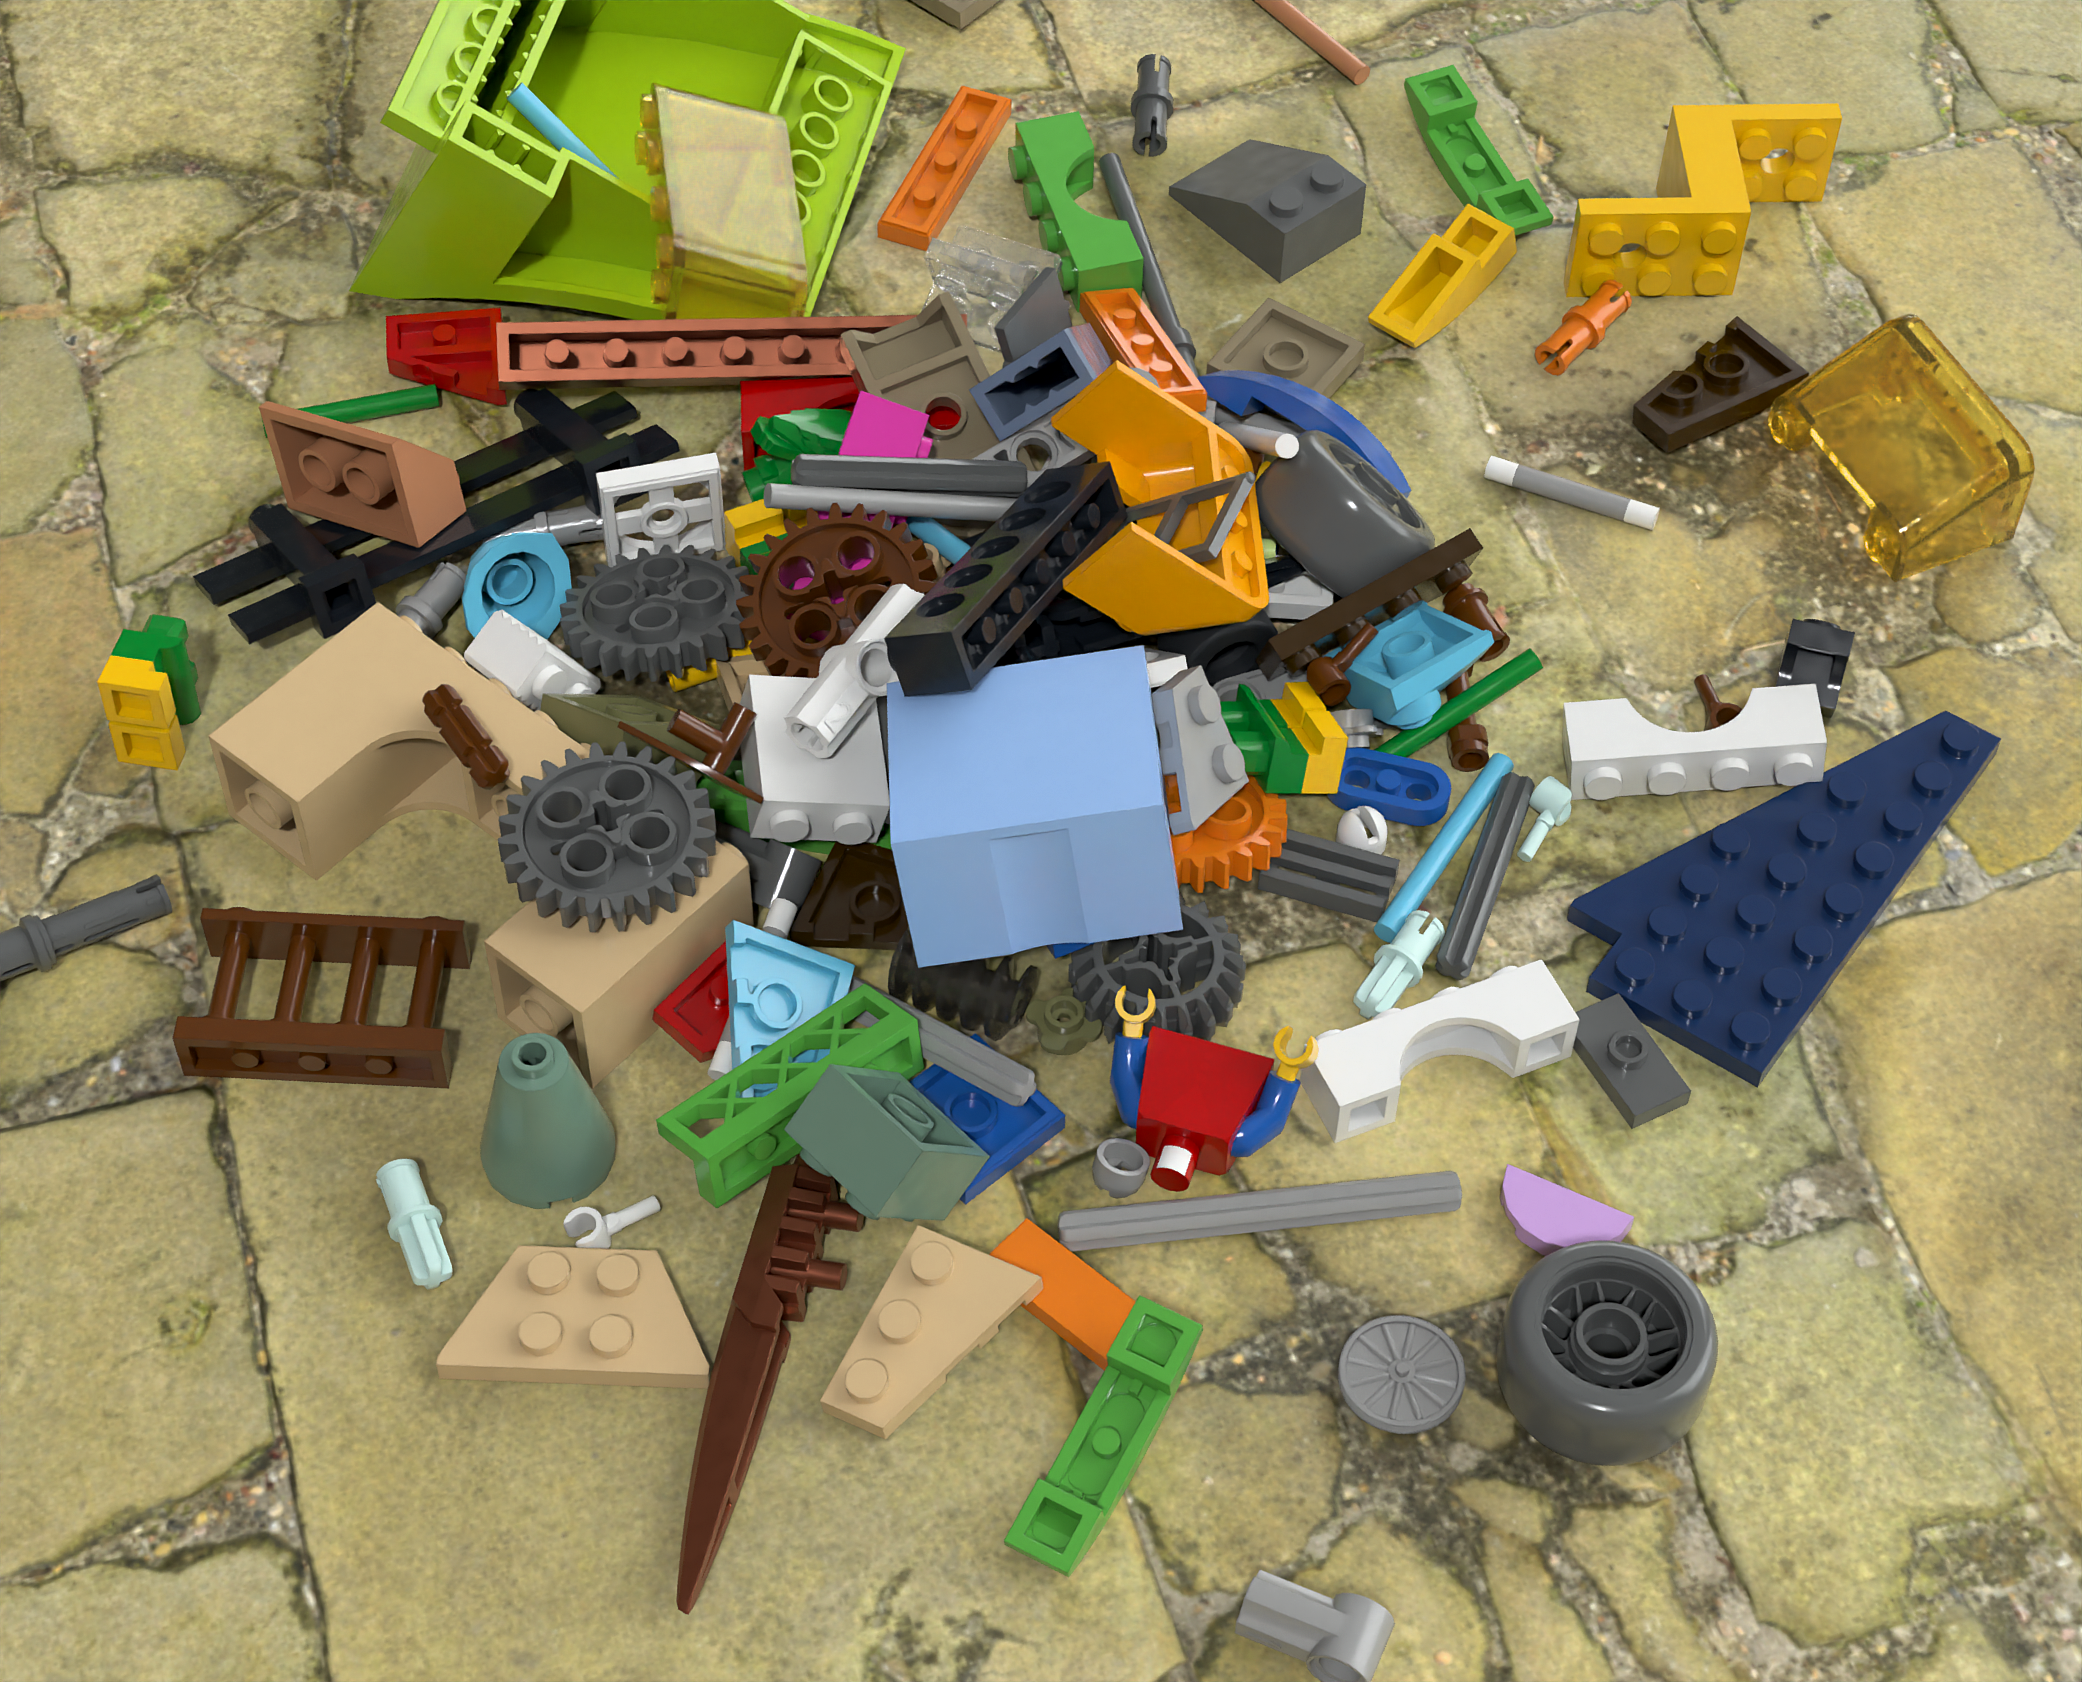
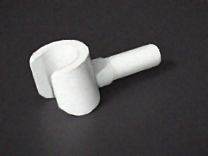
M651 1196L616 1213L612 1212L603 1217L596 1209L579 1207L572 1210L566 1216L563 1224L569 1237H578L588 1230H594L589 1236L583 1237L576 1242L577 1248L609 1249L611 1235L622 1231V1228L659 1212L660 1205L656 1197Z

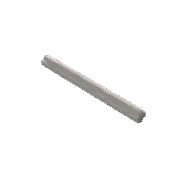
M1443 1171L1063 1211L1058 1216L1057 1227L1060 1244L1072 1252L1450 1212L1460 1208L1462 1188L1456 1172Z

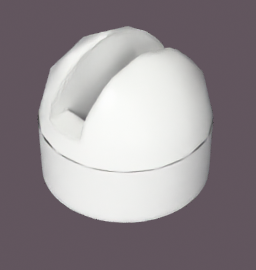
M1358 806V808L1346 811L1337 826L1336 842L1382 854L1386 847L1388 834L1384 816L1375 808L1369 806ZM1364 827L1368 828L1374 837L1368 839Z

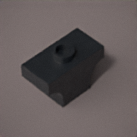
M1792 619L1784 641L1774 687L1816 684L1822 717L1831 718L1836 709L1855 632L1842 630L1840 626L1822 620L1804 619L1802 621Z

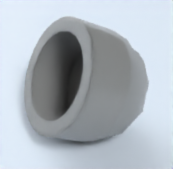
M1121 1138L1105 1140L1099 1145L1093 1161L1092 1176L1094 1183L1100 1190L1105 1189L1109 1191V1196L1112 1198L1128 1197L1136 1193L1144 1183L1150 1166V1158L1141 1146L1130 1140ZM1122 1167H1124L1125 1169H1127V1170H1129V1171H1123V1170H1121V1169H1122Z

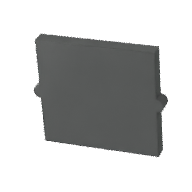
M1045 267L994 327L1004 358L1003 368L1064 329L1073 327L1068 312L1070 302L1064 299L1056 268Z

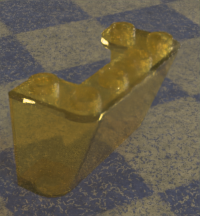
M653 82L650 94H641L640 125L641 129H645V131H636L634 142L636 165H645L647 176L656 177L657 186L651 187L650 195L652 222H662L663 233H658L656 237V262L658 269H652L650 279L652 304H662L663 320L804 317L808 288L807 267L788 130L784 116Z

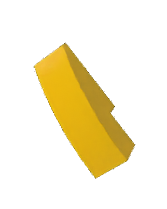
M1467 204L1442 237L1435 233L1431 235L1368 316L1369 323L1413 348L1420 346L1455 320L1472 304L1517 253L1514 228Z

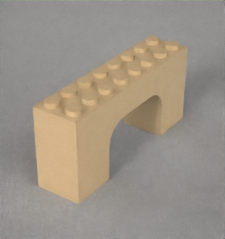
M379 602L208 735L229 815L316 881L387 822L403 814L418 810L435 809L459 814L498 841V838L501 837L499 816L509 814L506 801L507 796L514 794L523 795L521 778L525 775L542 780L541 762L543 760H547L560 768L566 765V749L570 748L580 759L589 758L591 747L587 743H577L560 731L556 723L546 713L540 710L533 712L516 700L508 688L499 680L494 678L488 680L472 669L455 649L448 646L443 648L428 638L411 618L405 615L399 617ZM441 684H448L454 687L463 700L460 705H465L471 710L492 738L493 742L490 745L497 746L507 758L510 776L505 783H498L491 790L478 786L469 774L472 768H467L461 763L439 733L442 728L434 726L424 713L425 705L422 702V698L428 690H435ZM716 841V855L708 857L710 871L708 877L694 876L696 894L693 897L674 892L675 912L670 913L655 905L651 907L652 924L649 925L644 924L636 914L627 915L625 929L620 932L614 926L612 918H603L597 931L590 932L587 917L581 915L568 928L563 927L560 908L542 918L538 915L536 898L531 900L484 940L498 1018L520 1035L543 1033L558 1039L570 1054L588 1085L593 1089L660 1028L652 1020L654 1009L726 941L725 927L732 920L754 927L750 868L746 858L733 845L726 842L721 844Z

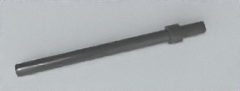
M1115 153L1105 154L1100 158L1099 166L1118 219L1128 222L1144 258L1142 286L1152 314L1198 379L1199 374L1193 361L1196 356V349L1188 330L1181 328L1120 157Z

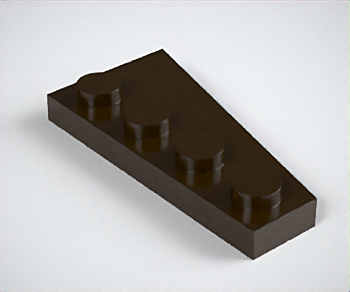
M1471 528L1272 637L1255 660L1268 681L1287 671L1291 677L1304 673L1312 661L1323 657L1322 654L1338 646L1344 649L1367 622L1375 627L1389 618L1392 621H1396L1415 610L1423 601L1428 603L1465 582L1473 574L1469 567L1483 550L1482 545Z

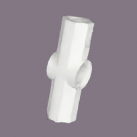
M905 584L891 586L846 643L832 646L825 652L820 661L819 676L784 718L787 724L785 733L798 748L809 751L817 758L830 757L877 697L887 695V683L899 681L896 672L888 661L887 646L884 638L925 596L923 593L916 592Z

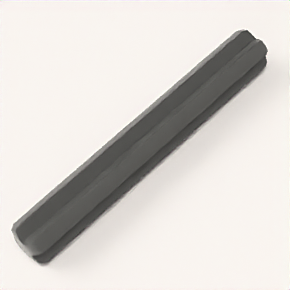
M799 454L792 460L791 464L792 485L1018 497L1022 492L1026 491L1028 483L1027 468L1021 461Z
M1509 772L1501 779L1437 954L1438 960L1435 966L1438 973L1442 976H1451L1456 980H1463L1470 974L1530 805L1529 801L1535 785L1528 776L1520 777L1514 772Z

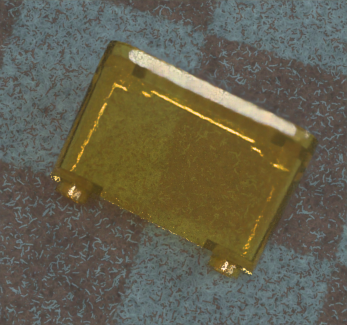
M1909 313L1897 317L1873 330L1778 396L1772 404L1767 425L1773 438L1787 449L1796 452L1809 447L1814 440L1871 509L1867 530L1863 537L1864 546L1869 557L1874 562L1879 563L1894 582L2014 538L2034 478L2035 465L2031 449L2024 437L1917 315Z

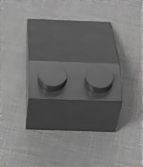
M1249 139L1169 186V196L1279 283H1282L1361 234L1366 184L1329 155Z

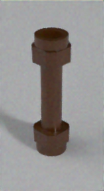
M1473 665L1445 687L1447 701L1470 687L1469 677L1472 676ZM1475 714L1452 727L1448 733L1447 748L1449 758L1452 760L1453 767L1462 772L1477 771L1483 768L1489 761V743L1486 728L1483 725L1477 724Z

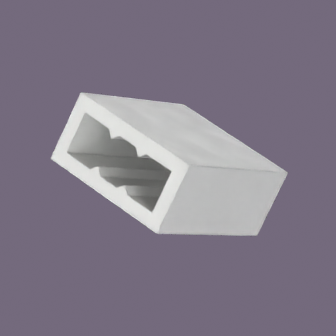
M749 675L740 705L755 712L757 716L740 745L744 784L746 788L764 797L761 804L746 798L750 838H770L780 842H795L798 840L838 841L846 845H855L863 842L876 843L890 809L876 700L830 757L817 758L809 751L796 746L785 733L787 724L784 720L816 678Z

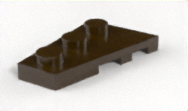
M1736 316L1726 325L1725 335L1715 344L1707 341L1696 351L1695 361L1685 370L1672 371L1633 405V424L1669 453L1806 392L1809 372Z
M835 841L790 930V941L805 947L914 951L892 850L868 842L846 845Z

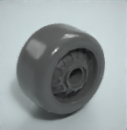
M1308 430L1296 437L1299 442L1297 454L1288 459L1277 457L1255 482L1259 519L1277 542L1302 567L1342 598L1435 548V537L1431 529L1407 498L1358 453L1323 431Z
M1610 1240L1586 1241L1566 1246L1545 1256L1535 1263L1518 1282L1507 1304L1499 1337L1496 1359L1497 1376L1501 1392L1510 1411L1520 1425L1539 1443L1551 1451L1577 1462L1598 1466L1629 1465L1642 1462L1667 1451L1678 1443L1693 1426L1703 1408L1715 1372L1718 1357V1335L1713 1314L1700 1289L1673 1262L1649 1249L1630 1243Z

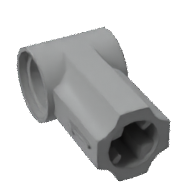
M1259 1570L1257 1575L1253 1577L1244 1597L1236 1621L1235 1634L1306 1662L1307 1669L1321 1682H1371L1395 1622L1388 1610L1367 1597L1354 1593H1341L1332 1599Z

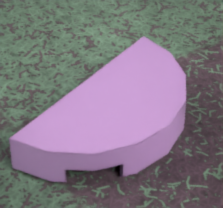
M1507 1164L1500 1194L1501 1206H1504L1506 1216L1516 1228L1515 1235L1517 1238L1538 1253L1547 1256L1566 1246L1586 1241L1610 1240L1621 1242L1631 1230L1634 1220L1633 1216Z

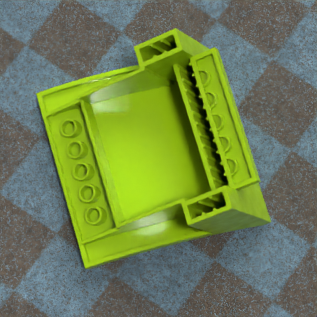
M438 0L380 122L417 144L349 291L392 299L460 298L526 302L609 314L633 320L810 317L906 48L861 29L804 13L784 0ZM520 83H523L617 177L564 147L558 151L506 99L508 95Z

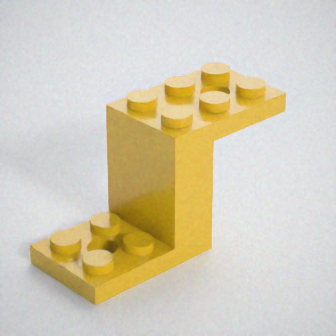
M1839 103L1673 105L1656 187L1658 198L1578 199L1564 276L1566 297H1591L1606 280H1615L1623 285L1613 297H1620L1627 290L1630 296L1733 295L1751 216L1749 202H1822L1842 122ZM1774 149L1788 150L1780 157L1765 158ZM1636 243L1640 245L1637 249L1630 252H1618L1625 244Z

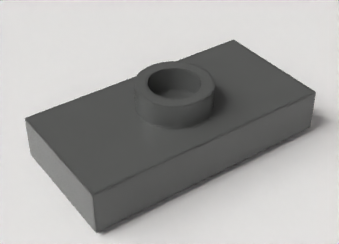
M1619 993L1575 1012L1580 1020L1573 1049L1631 1129L1688 1104L1691 1094L1690 1088Z

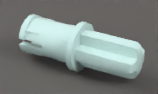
M1421 910L1412 911L1392 942L1382 945L1377 950L1374 956L1375 966L1353 997V1002L1361 1009L1359 1014L1369 1020L1371 1017H1375L1379 1013L1393 1008L1404 991L1409 987H1414L1422 979L1423 964L1445 935L1444 926L1436 917L1424 934H1420L1419 929L1430 913Z
M397 1159L382 1166L376 1174L377 1185L382 1191L391 1217L387 1225L391 1239L400 1243L413 1283L424 1285L427 1290L439 1287L440 1282L450 1279L453 1272L439 1231L443 1221L440 1210L429 1203L419 1174L418 1164L411 1159Z

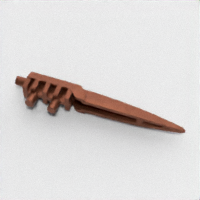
M800 1154L796 1155L795 1162L792 1165L772 1167L732 1296L712 1369L694 1453L679 1561L676 1603L678 1610L688 1615L696 1603L729 1524L761 1433L782 1362L785 1363L791 1343V1335L782 1320L804 1322L807 1312L804 1298L806 1292L812 1293L814 1287L843 1291L847 1280V1264L822 1260L824 1254L822 1237L823 1234L829 1235L831 1228L860 1232L863 1225L864 1215L855 1210L849 1203L838 1202L839 1197L834 1177L823 1175L814 1170L801 1158Z

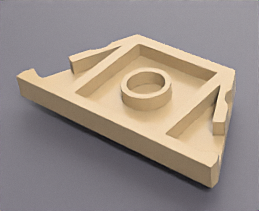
M519 1245L438 1354L436 1363L439 1379L708 1389L711 1378L709 1364L657 1250Z

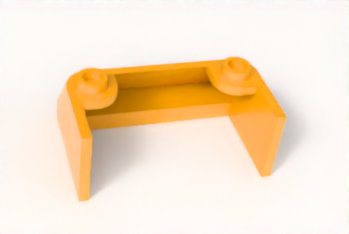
M1118 360L1051 417L1052 427L1097 455V462L1110 461L1123 503L1129 507L1249 471L1254 473L1248 453L1232 435ZM1255 482L1215 559L1197 563L1177 550L1205 542L1228 494L1188 505L1169 544L1154 536L1165 512L1137 520V525L1130 522L1062 580L1063 589L1114 619L1124 630L1144 636L1250 620L1269 603Z

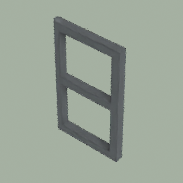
M1249 471L1125 508L1128 517L1103 545L1120 532L1128 522L1163 512L1165 514L1154 536L1169 544L1188 505L1228 494L1205 542L1177 550L1197 563L1215 559L1256 480L1255 474Z

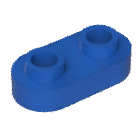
M1354 747L1346 749L1337 794H1327V796L1336 806L1347 811L1358 808V806H1369L1375 808L1386 820L1413 826H1426L1436 823L1446 814L1451 795V782L1447 774L1434 764L1366 748Z

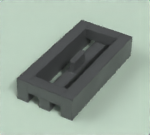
M1287 829V839L1285 843H1282L1281 856L1270 857V869L1267 871L1260 870L1258 889L1378 922L1385 912L1395 884L1400 860ZM1281 866L1295 871L1316 876V878L1314 879L1311 877L1279 869V867ZM1340 883L1376 893V895L1340 886Z

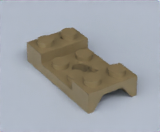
M949 291L939 294L915 318L875 334L856 330H849L840 334L841 355L859 393L864 391L928 414L930 410L938 406H947L957 412L960 421L955 427L948 430L936 429L927 421L923 436L933 439L928 458L973 459L1002 442L997 438L969 389L990 377ZM1023 446L1016 454L1017 460L1024 463L1027 470L1036 471ZM933 518L961 540L985 532L995 523L994 521Z

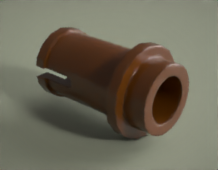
M1463 583L1445 595L1442 601L1445 607L1443 613L1483 631H1491L1494 643L1479 658L1481 662L1490 661L1501 655L1508 648L1510 637L1506 632L1504 633L1487 607L1488 596L1482 588H1475L1471 583Z

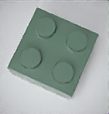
M830 1064L784 1129L802 1147L799 1152L801 1158L819 1173L830 1177L833 1176L848 1190L845 1195L847 1202L859 1213L873 1220H879L880 1217L901 1218L908 1222H913L914 1219L944 1221L990 1157L899 1072Z

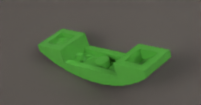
M1450 65L1405 78L1404 89L1421 135L1439 171L1465 207L1467 204H1470L1513 227L1515 236L1552 225L1554 217L1530 180L1526 178L1516 181L1475 119L1478 101L1455 66Z
M1139 1295L1106 1355L1108 1366L1045 1480L1038 1478L1004 1539L1006 1546L1067 1577L1071 1576L1110 1518L1153 1441L1187 1370L1202 1334L1203 1325Z

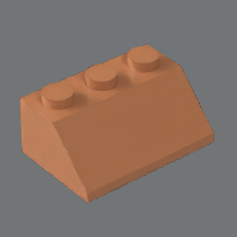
M266 401L259 406L289 509L418 548L467 511L454 460L397 437Z

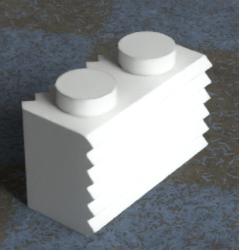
M504 610L495 611L464 652L466 662L487 678L499 680L508 688L515 699L534 711L540 710L543 693L596 694L601 687L600 679L592 674V672Z

